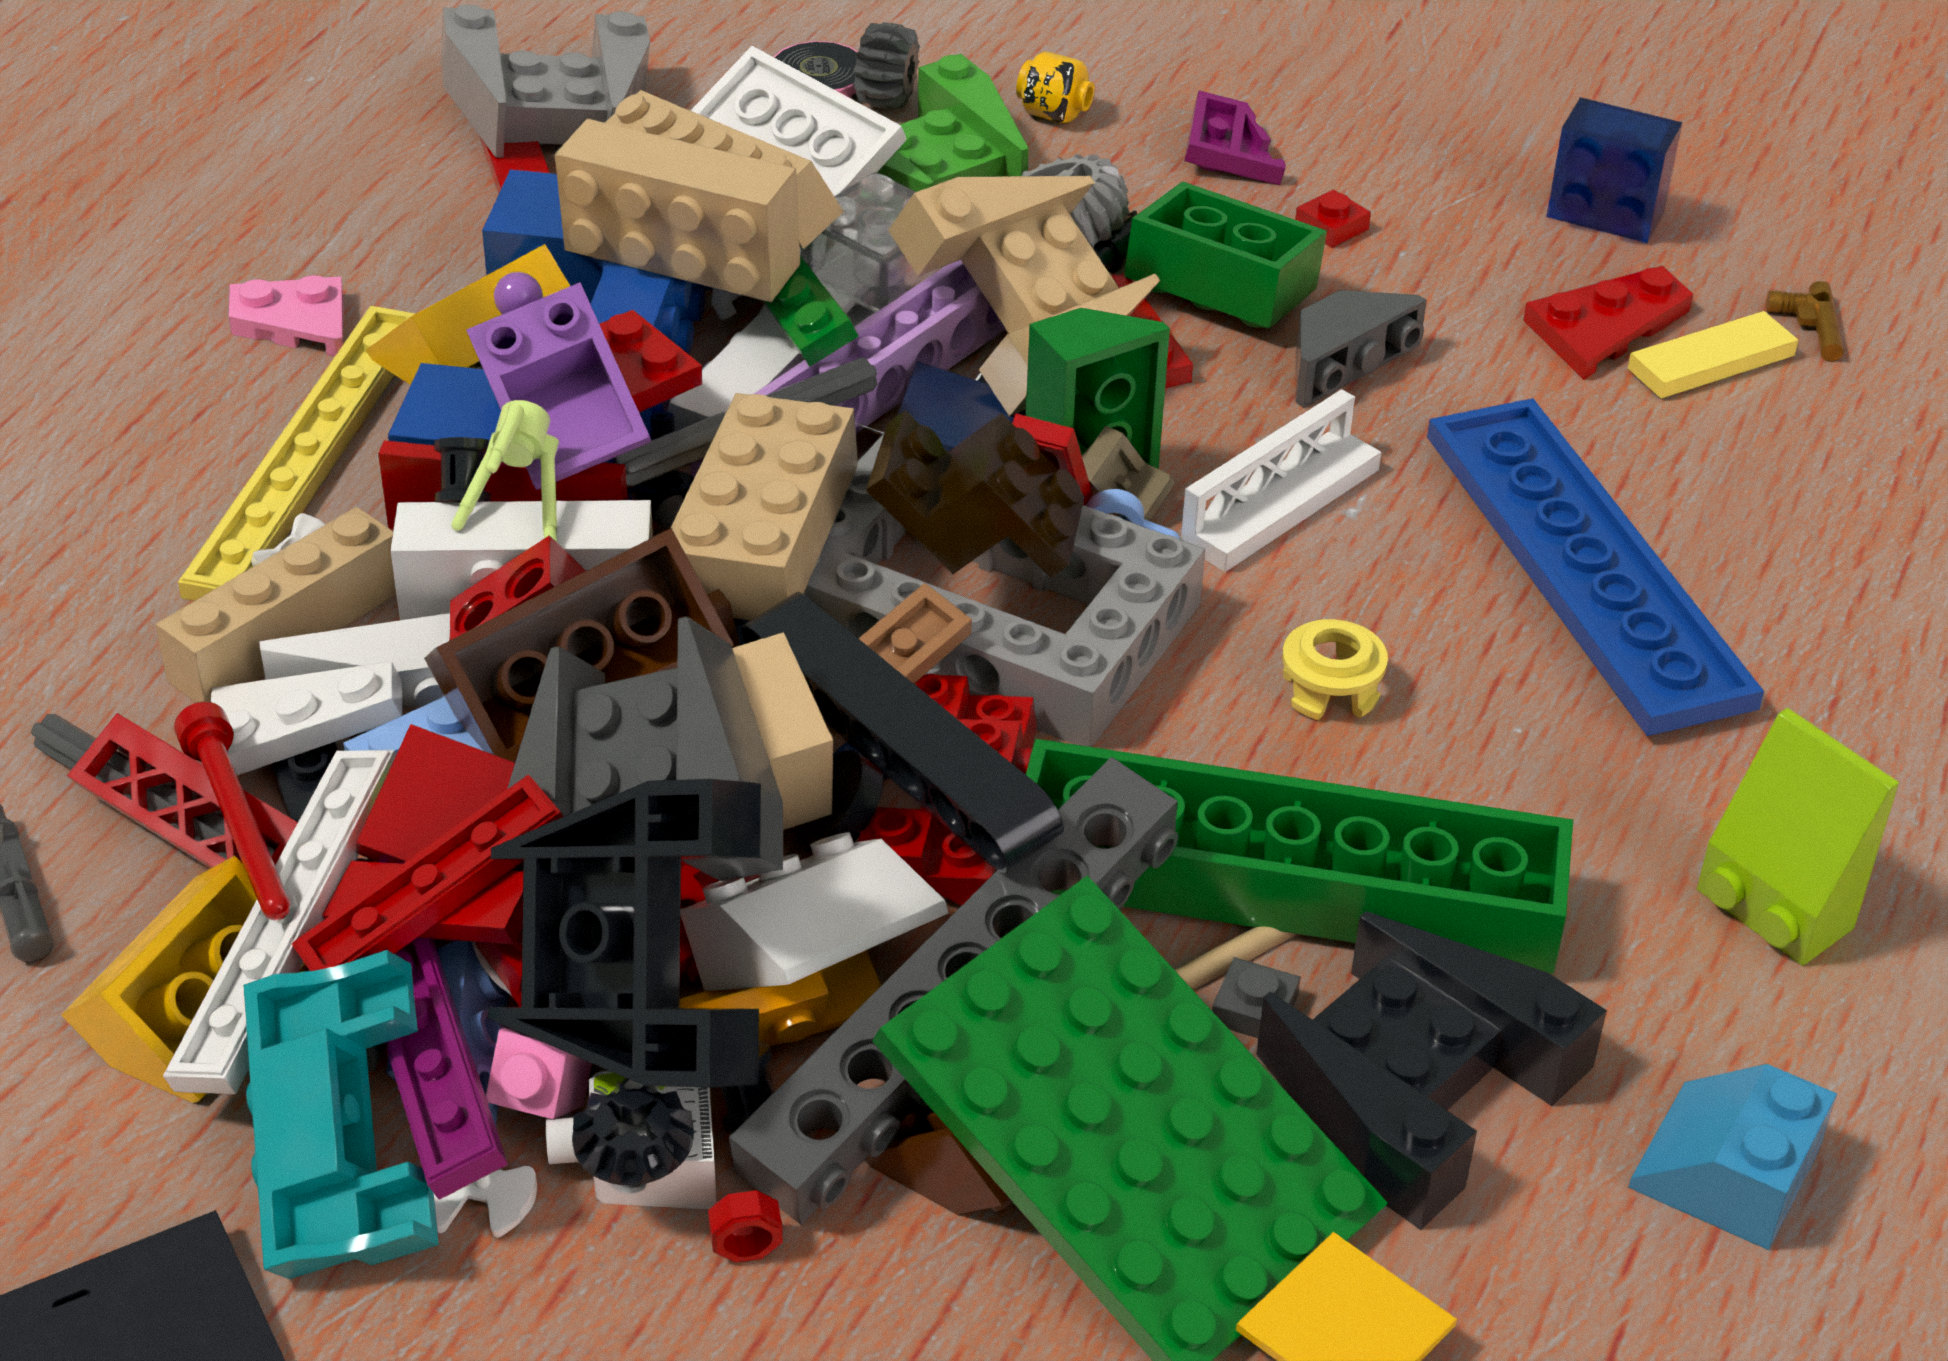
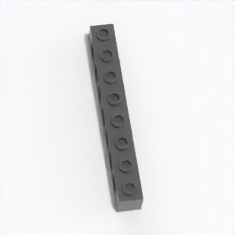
M1111 757L1058 809L1064 825V831L1060 836L1006 873L997 870L729 1137L735 1173L756 1190L778 1200L779 1208L800 1225L818 1207L826 1209L833 1205L847 1188L851 1173L869 1155L877 1157L891 1145L899 1132L900 1123L918 1104L922 1107L927 1106L926 1102L872 1042L879 1028L1060 896L1050 893L1051 891H1067L1088 875L1115 906L1120 909L1130 896L1134 882L1149 866L1153 868L1160 867L1172 854L1178 841V834L1175 832L1177 800ZM1109 845L1114 848L1102 849L1095 846ZM868 1079H878L886 1082L882 1086L872 1089L857 1086L860 1082ZM818 1129H830L837 1132L832 1137L823 1140L807 1137L809 1133Z

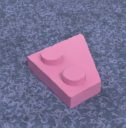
M313 275L298 280L268 282L258 279L242 284H230L229 321L232 335L255 340L268 339L275 344L296 348L300 344V338L325 343L327 355L335 357L345 343L344 292L341 276L324 278Z

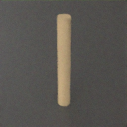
M1254 927L1174 970L1192 990H1195L1227 973L1234 957L1250 961L1299 934L1282 932L1271 927Z

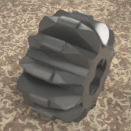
M883 22L882 24L870 23L865 29V33L860 38V47L856 53L857 60L854 68V87L859 102L883 109L903 108L907 104L909 97L913 94L914 82L917 79V67L920 62L918 60L920 45L915 30L905 28L901 24Z

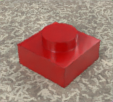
M1333 189L1296 208L1295 220L1327 230L1325 244L1333 248L1369 230L1371 212L1352 201L1345 194Z

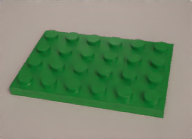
M1088 875L879 1028L872 1040L875 1046L1152 1361H1213L1241 1336L1236 1331L1237 1323L1326 1238L1334 1232L1348 1241L1388 1204Z

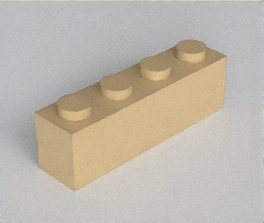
M355 507L156 623L167 682L196 703L211 702L212 688L254 682L265 675L259 641L339 630L396 596L391 558L393 531L360 508Z

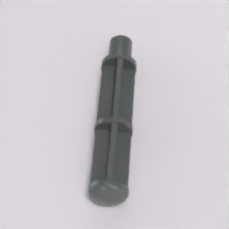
M0 804V913L13 956L24 962H33L44 958L50 953L54 940L49 931L38 897V890L25 858L17 826L13 821L6 818L3 806Z

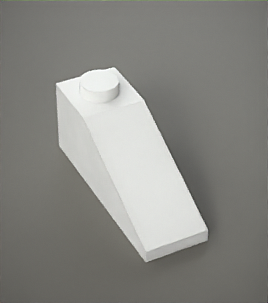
M450 613L259 641L265 679L392 661L402 679V705L425 706L444 697L424 657L436 647L449 641Z

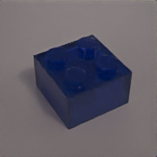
M1580 97L1562 126L1546 217L1648 243L1665 211L1683 122Z

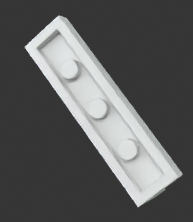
M1342 389L1185 488L1181 540L1205 548V560L1223 572H1227L1379 471L1381 451L1350 434L1355 396ZM1330 423V431L1322 435ZM1254 471V473H1253V475L1251 476L1250 480L1248 481L1247 485H1245V483L1247 482V480H1248V478L1250 477L1251 473ZM1215 496L1209 508L1205 511L1206 501Z

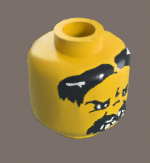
M1048 51L1039 53L1033 60L1028 59L1025 61L1019 72L1016 84L1017 97L1022 99L1023 107L1027 113L1063 124L1073 121L1080 111L1086 112L1091 106L1095 92V85L1089 81V72L1084 62Z

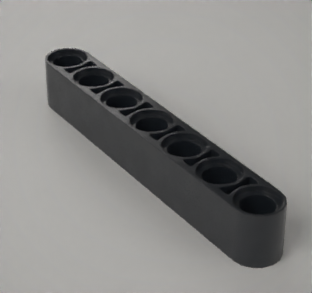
M795 592L742 626V635L746 644L784 632L825 723L999 872L1006 873L1063 833L1064 825L1060 813L1047 793L1038 784L801 592Z

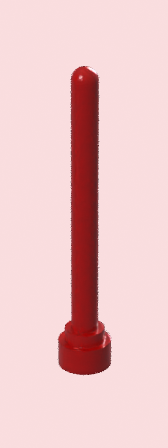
M212 702L191 704L178 714L174 723V731L184 754L203 764L264 916L273 921L282 920L290 912V900L228 754L234 738L233 728L226 712L221 706Z

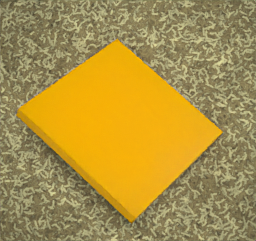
M1333 1232L1237 1323L1236 1331L1276 1361H1422L1456 1326L1457 1318Z

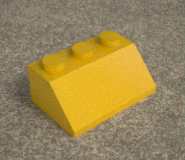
M544 244L412 315L366 349L372 361L410 385L421 363L476 368L475 366L480 364V361L466 329L502 315L494 302V290L502 277L513 272L527 273L537 280L541 286L543 297L570 287V284Z
M233 856L196 876L61 1014L110 1067L191 1103L200 1101L206 1093L174 1092L164 1079L163 1074L257 900L246 870L240 860ZM305 963L302 964L299 972L310 971Z

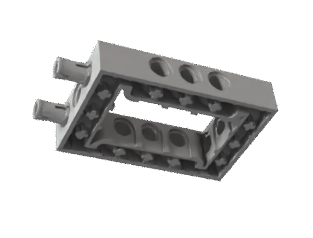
M884 434L858 460V467L804 591V595L858 639L921 585L926 583L877 565L882 559L886 561L890 559L893 555V546L907 532L866 491ZM1083 505L1070 565L1050 578L1007 536L972 562L978 563L979 569L988 572L994 569L1032 583V588L1043 592L1046 588L1086 603L1085 611L1068 632L1063 634L926 583L972 619L971 635L926 674L967 676L970 695L1033 697L1037 721L1036 730L1075 745L1093 747L1200 606L1206 549ZM914 537L915 541H916L920 546L924 547V546Z

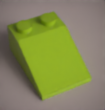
M1789 708L1784 709L1778 713L1708 842L1696 890L1759 934L1769 944L1777 947L1801 966H1804L1855 928L1899 782Z

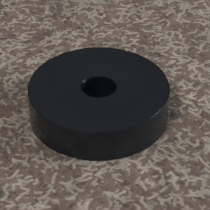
M853 750L843 751L834 756L832 814L795 826L797 841L812 850L810 845L818 840L850 832L852 840L855 842L859 838L861 831H864L878 806L883 788L882 771L866 757Z

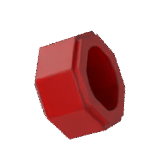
M758 1190L727 1194L708 1209L712 1250L735 1263L760 1260L783 1243L782 1220L778 1200Z

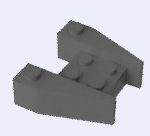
M689 617L679 618L677 668L606 684L605 673L560 646L550 648L508 788L529 774L562 815L567 816L646 781L720 779L761 783L760 858L681 859V861L719 881L783 870V800L731 644ZM524 861L510 871H523Z

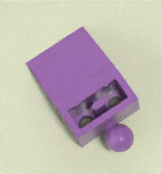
M513 272L502 277L494 290V302L502 315L466 329L500 409L502 410V407L507 402L525 400L537 404L549 414L550 424L547 434L559 440L555 455V481H560L650 443L651 439L581 283L543 297L541 286L535 278L527 273ZM537 458L529 466H526L536 490L541 489V462Z

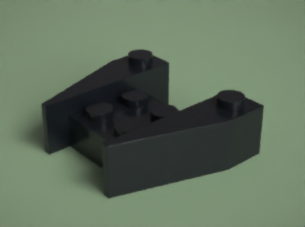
M720 779L646 781L492 847L491 859L524 861L521 1007H488V1019L644 1086L710 1088L758 1084L759 1009L679 1008L681 859L760 858L761 783Z
M1365 911L1359 917L1351 974L1359 980L1314 1019L1309 1018L1270 991L1263 997L1256 1055L1290 1097L1388 1202L1386 1206L1422 1230L1466 1188L1477 1130L1447 1110L1493 1068L1550 1106H1553L1594 1067L1607 1010L1548 972Z

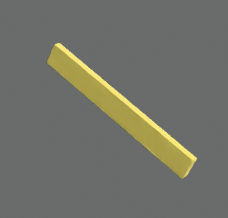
M376 306L368 308L178 581L182 599L195 601L252 568L251 559L254 551L274 549L285 540L293 527L296 516L303 513L394 377L393 373L372 361L366 349L416 313Z

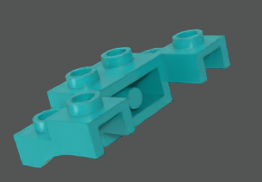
M385 950L330 968L299 973L273 974L244 984L250 1083L247 1086L246 1099L253 1116L255 1153L251 1161V1170L258 1187L264 1270L287 1279H292L354 1259L369 1265H376L438 1246L434 1193L427 1184L423 1168L410 1162H405L377 1171L366 1048L418 1032L411 963Z

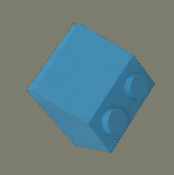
M1769 1064L1684 1082L1633 1173L1628 1188L1769 1250L1820 1150L1837 1093Z

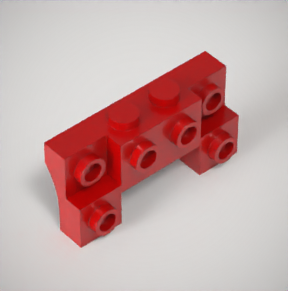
M924 674L914 683L1026 775L1037 728L1033 697L970 695L968 677L961 675ZM923 806L920 809L877 807L869 824L864 831H861L858 840L860 842L882 839L940 896L948 898L961 906L997 871Z

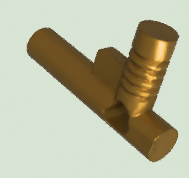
M1816 281L1810 285L1809 293L1805 295L1798 292L1793 294V292L1768 291L1766 298L1767 312L1779 313L1781 311L1785 313L1787 311V313L1792 312L1796 314L1798 324L1816 326L1820 352L1824 360L1831 362L1842 357L1844 350L1829 283Z

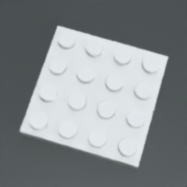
M751 46L691 110L812 161L842 209L849 204L907 140L901 125L754 46Z

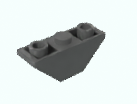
M1339 290L1302 309L1300 312L1296 348V403L1304 408L1420 346L1424 334L1423 322L1427 300L1420 295Z

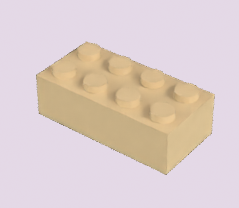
M586 119L555 153L565 251L769 302L773 301L800 265L796 168L591 119Z
M735 393L671 526L705 592L709 594L720 589L731 604L734 618L752 620L795 592L804 594L858 467L854 408L832 406L822 402L810 403L772 398L761 394Z

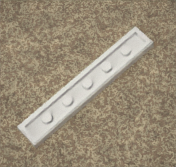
M395 750L336 751L275 865L290 900V912L282 920H270L264 916L258 900H256L163 1074L164 1079L174 1092L237 1093L249 1070L243 985L273 974L299 972L304 962L291 943L324 920L322 914L350 862L356 861L359 855L356 854L357 839L395 759Z

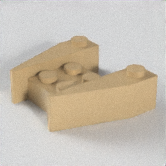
M1091 176L956 177L915 192L888 229L917 276L961 260L1009 334L1004 337L980 367L979 371L1009 416L1026 410L1030 323L1078 308L1130 316L1160 281L1157 275L1153 274L1119 288L1071 217V212L1095 183Z

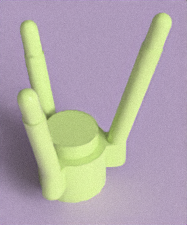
M525 400L510 401L502 407L496 430L491 435L487 452L452 520L451 526L453 530H462L491 473H495L498 470L501 462L513 467H526L538 458L541 462L544 538L550 535L557 542L555 455L559 440L547 434L550 417L542 407Z

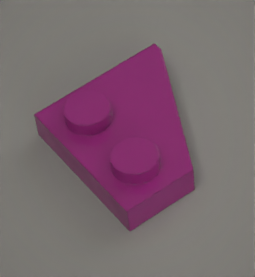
M1198 90L1189 130L1185 162L1196 164L1207 171L1220 170L1276 185L1281 184L1286 168L1283 159H1272L1268 148L1271 140L1264 128L1256 123V116L1247 102Z

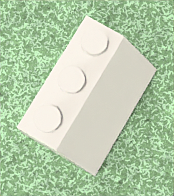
M850 832L812 843L810 846L813 855L803 860H799L798 854L783 856V870L759 874V878L745 883L744 877L719 881L702 889L706 900L681 909L680 914L704 991L789 985L948 914L946 902L882 839L853 842Z

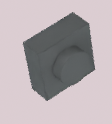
M1234 957L1212 1005V1011L1229 1030L1258 1038L1263 997L1271 991L1294 1007L1299 993L1301 977Z

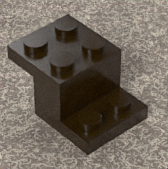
M906 410L887 424L866 491L952 574L1009 536L1050 578L1070 565L1085 497L1074 477L1065 470H1058L1040 452L1039 446L1032 435L1023 428H1016L1002 413L947 452L943 448L939 437L931 428L920 425Z

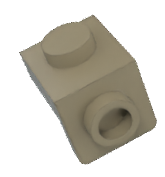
M1108 426L1103 428L1095 442L1082 455L1093 496L1108 489H1120L1130 492L1142 503L1145 520H1151L1174 486V480L1168 473L1146 464L1124 433ZM1111 513L1115 516L1121 515L1119 513Z

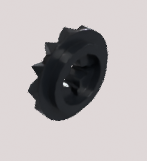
M618 1080L611 1094L604 1096L591 1093L587 1108L583 1112L574 1114L572 1146L575 1157L588 1173L612 1184L641 1185L659 1180L672 1173L684 1162L693 1145L694 1128L692 1112L683 1108L677 1091L662 1094L656 1090L655 1086L643 1085L640 1089L627 1090ZM618 1121L620 1123L626 1122L633 1127L645 1121L646 1135L640 1136L636 1132L629 1131L619 1136Z

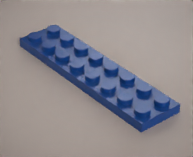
M1534 398L1429 420L1427 438L1646 736L1760 709L1764 690Z

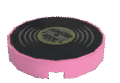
M811 41L797 43L784 48L774 56V58L852 99V94L856 93L854 87V68L858 51L852 47L836 42Z

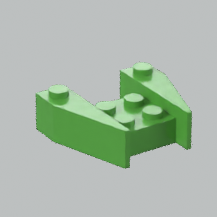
M961 53L947 55L939 61L918 67V118L899 124L902 126L907 140L849 203L890 222H894L915 192L956 177L1022 176L1023 171H1028L1029 148L990 76Z

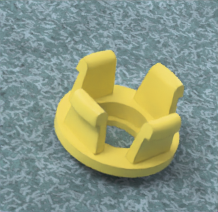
M1316 620L1294 629L1286 638L1282 653L1283 677L1287 681L1293 680L1294 697L1291 699L1292 707L1309 718L1320 720L1331 695H1351L1353 714L1358 718L1368 714L1379 701L1381 693L1377 692L1378 683L1384 677L1387 668L1388 654L1383 642L1367 628L1344 620ZM1335 642L1337 660L1322 656L1316 651L1315 646L1321 643Z

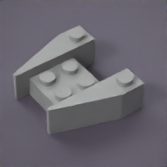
M469 4L461 5L457 8L443 7L440 59L443 87L495 157L503 158L504 143L538 141L539 144L563 145L586 119L605 123L615 114V110L621 101L637 94L640 90L646 92L650 38L645 16H635L632 13L623 11L613 12L610 15L595 14L592 57L581 53H567L562 56L537 55L524 50L503 54L499 50L494 10L483 9Z

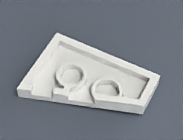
M389 661L214 687L211 692V702L224 709L233 728L234 738L228 754L236 774L240 775L379 727L401 717L402 679L393 662Z

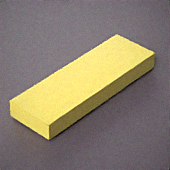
M1765 311L1632 352L1628 369L1662 399L1795 356L1798 339Z

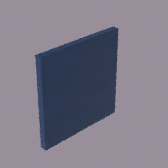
M919 361L915 364L898 413L899 415L906 410L920 425L931 428L937 434L943 448L947 452L1000 413L1011 423L1015 417V414L1012 416L1007 414L988 384Z

